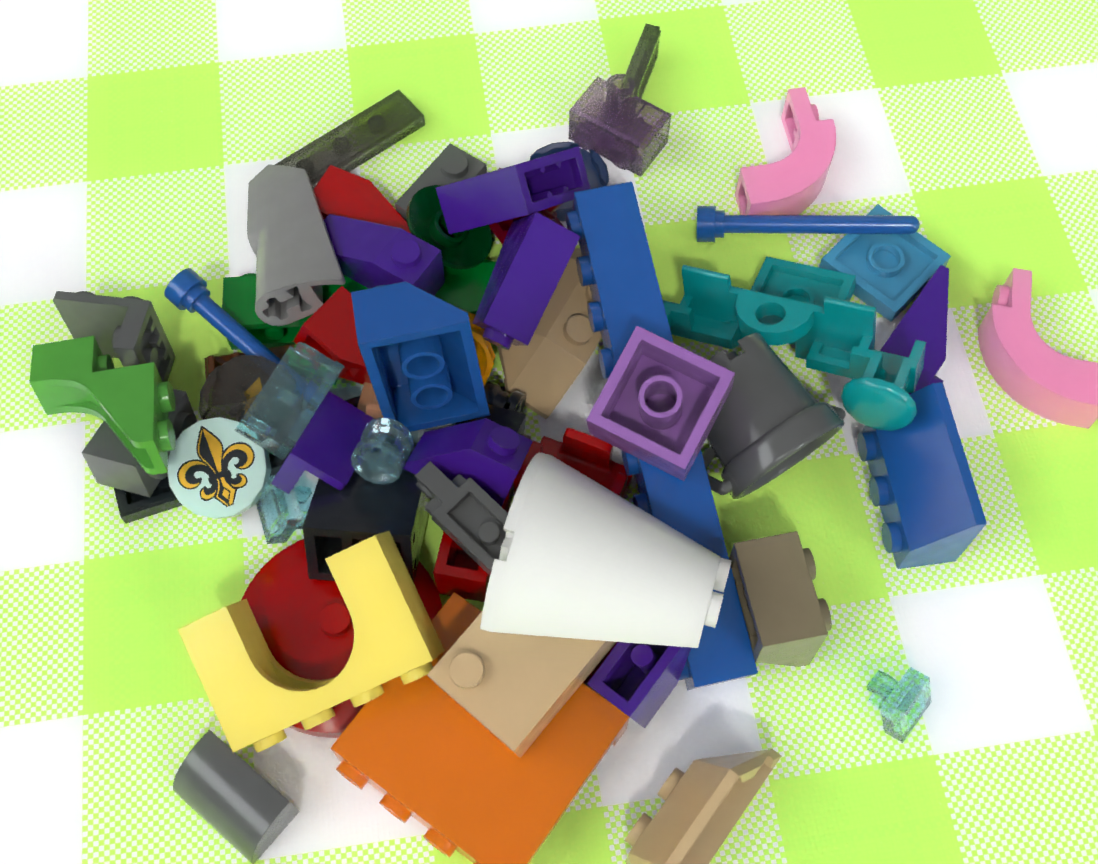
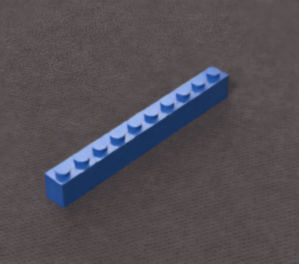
M633 182L574 192L572 211L565 214L567 229L581 236L579 246L582 256L576 258V265L580 284L582 287L589 285L593 302L587 303V311L592 332H601L604 349L598 350V356L604 379L609 378L636 326L674 343ZM621 450L626 474L628 476L635 475L639 494L633 495V504L721 558L729 560L701 450L685 481ZM731 566L724 593L713 590L714 592L724 594L716 627L703 626L698 648H691L679 680H685L687 691L758 674Z

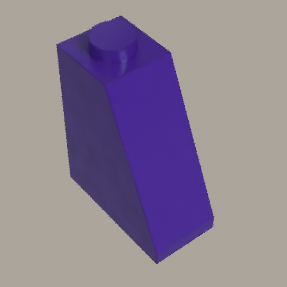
M578 146L435 189L448 232L453 234L529 215L574 199V192L589 190L591 187L580 147Z
M538 212L512 222L472 323L485 330L482 335L483 339L506 350H509L512 344L515 346H528L581 236Z

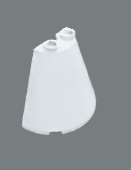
M539 452L532 458L519 483L503 529L506 531V536L501 545L499 559H494L480 629L497 633L698 648L703 626L716 627L724 594L714 592L713 590L724 593L732 560L721 558L554 456Z

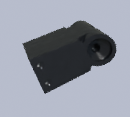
M369 443L343 490H338L323 480L318 479L302 527L309 579L335 581L325 560L326 558L374 535L390 531L413 583L415 582L428 518V512L424 506L430 501L416 486L417 479L415 474L404 469L415 447Z

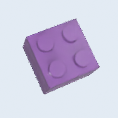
M636 326L586 419L591 435L685 481L732 390L735 372Z

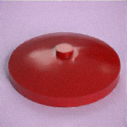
M304 539L299 540L277 553L259 570L248 585L241 601L247 599L269 650L282 667L301 678L326 680L338 676L350 658L354 643L353 622L335 581L309 579ZM419 561L414 585L432 621L442 608V603L434 581ZM348 699L332 707L336 714L334 717L311 729L305 730L301 722L289 728L312 736L339 738L365 704L354 708L351 700Z

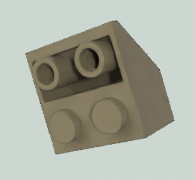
M798 531L734 543L729 560H732L731 569L755 663L794 667L809 665L828 636V631L832 628L828 604L824 598H817L812 580L816 578V566L811 550L809 548H802Z

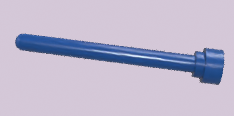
M716 206L697 207V242H715V238H724V233L913 234L918 231L920 226L919 220L915 216L725 215V210H716Z
M187 268L179 272L169 282L164 296L179 310L187 309L190 313L197 312L314 414L324 397L210 298V291L206 288L207 282L191 268Z

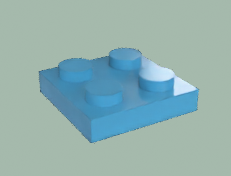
M877 204L867 215L893 214ZM918 232L913 234H846L821 259L819 268L856 275V286L853 294L868 306L876 307V312L892 322L924 289L939 266L943 265L946 267L951 256Z

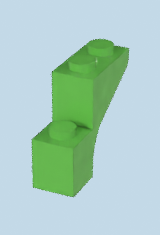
M94 336L33 345L29 383L47 415L73 412L96 416L106 422L146 473L151 475L168 473V451L175 450L176 447L174 429L171 421L168 419V412L175 411L176 408L175 396L170 381L162 382L154 362L114 368L111 356L109 354H102Z

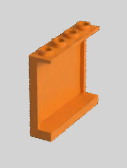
M455 592L431 621L445 650L431 661L433 667L482 612ZM427 675L403 685L400 676L381 684L385 693L363 706L332 745L331 750L338 760L341 761L336 770L360 790L364 788L367 782L384 794L379 802L382 807L403 823H406L411 816L428 828L423 838L448 858L456 850L473 864H529L612 745L615 746L624 734L630 717L582 683L520 758Z

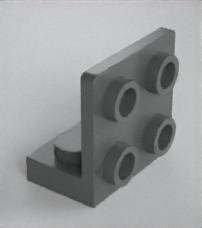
M56 291L53 302L74 339L94 336L102 354H109L111 358H119L123 367L154 362L162 382L168 381L176 356L151 301L135 296L121 298L95 295L87 291H78L76 293Z

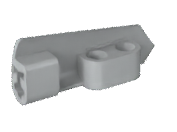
M268 164L248 183L247 237L257 257L255 312L264 323L272 326H283L314 314L323 305L322 285H343L346 281L306 170L285 165Z

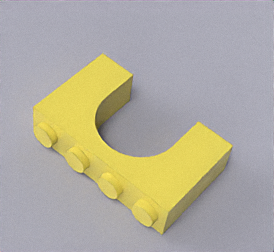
M390 531L374 535L325 559L349 610L354 628V643L350 658L344 669L334 678L326 680L305 679L290 673L282 667L269 650L247 599L225 606L177 629L233 753L253 744L256 753L261 752L286 739L287 735L284 729L301 722L305 730L311 729L334 717L336 714L332 707L350 699L353 707H358L384 694L385 692L381 684L400 676L403 685L427 675L433 669L431 661L445 650Z

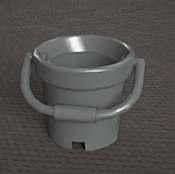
M753 333L737 341L744 350L742 354L738 355L735 351L726 354L724 350H721L709 359L735 372L732 390L706 438L710 447L702 453L706 471L711 461L716 457L723 467L721 474L723 481L707 473L711 490L720 495L730 493L733 499L742 498L756 491L796 465L832 438L845 424L843 420L846 416L845 411L827 402H818L776 355L760 333Z

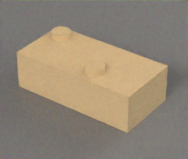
M481 612L427 676L521 758L616 642L489 632L480 629Z

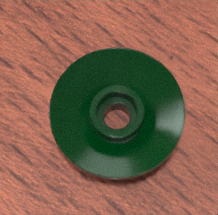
M440 185L427 186L417 191L409 201L406 212L407 224L411 234L440 249L444 266L454 269H470L482 263L490 253L492 246L490 226L485 225L449 234L435 189L440 187Z

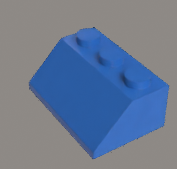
M406 281L351 292L358 346L389 436L490 416L467 312Z
M943 382L932 383L909 394L915 401L917 414L911 424L893 431L875 430L864 425L862 431L857 436V449L860 459L863 462H868L871 473L869 481L870 497L875 507L880 506L884 520L882 525L883 545L887 553H893L897 569L956 562L987 524Z

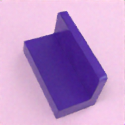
M328 391L271 484L289 494L306 470L334 488L343 490L373 437L379 422Z

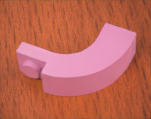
M805 87L788 89L781 116L792 153L774 163L740 168L735 191L740 215H799L815 201L821 192L836 147V127L834 119L819 120L817 106L810 103Z
M1013 268L1005 283L996 286L991 307L978 327L979 347L985 365L1002 390L1027 410L1057 423L1089 429L1098 419V363L1065 356L1052 349L1041 339L1034 328L1031 318L1032 271Z

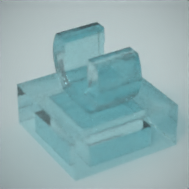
M276 475L270 477L265 485V489L261 493V498L256 503L267 544L286 543L296 529H303L308 511L301 510L300 504L306 503L312 494L311 488L306 486L293 487L288 494L271 484Z
M909 667L898 682L889 674L878 670L866 686L867 690L873 693L869 698V702L881 710L884 732L904 743L932 702L930 677Z

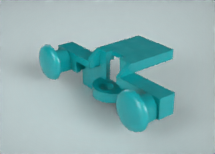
M766 257L751 290L731 286V278L728 274L688 265L682 266L684 296L680 304L663 300L671 335L728 349H734L739 346L738 340L753 333H760L768 345H795V357L805 359L806 368L852 379L844 385L841 392V400L847 413L857 422L875 430L885 431L902 429L912 423L917 414L915 401L908 393L915 391L923 370L926 342L916 340L909 358L875 350L876 307L850 302L856 286V275Z

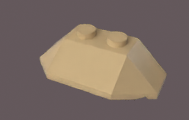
M580 248L574 249L528 346H515L512 344L509 350L498 347L505 376V391L508 393L519 391L526 394L525 406L544 419L551 415L587 364L602 338L600 331L592 332L589 322L587 303L593 302L589 285L582 287L580 284L576 265V258L582 256Z
M773 749L695 759L685 773L676 767L657 793L665 802L652 819L646 813H643L624 841L632 846L625 860L626 864H709L782 755Z

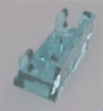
M298 342L295 348L290 346L235 431L281 460H284L334 384L344 365L337 361L334 362L305 343Z

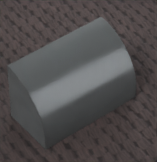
M210 729L186 756L173 781V791L251 864H255L300 812L235 752L233 753L231 748Z

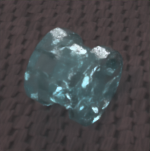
M382 417L373 419L366 425L361 441L357 443L352 453V466L361 477L372 483H393L400 477L405 460L409 457L414 445L413 436L407 427L394 419Z

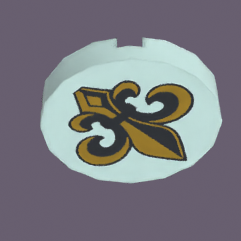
M221 417L199 420L182 431L176 440L175 450L170 451L168 458L169 486L179 503L194 514L214 519L237 516L256 505L263 495L261 493L265 489L266 482H269L271 473L269 451L259 434L241 422Z

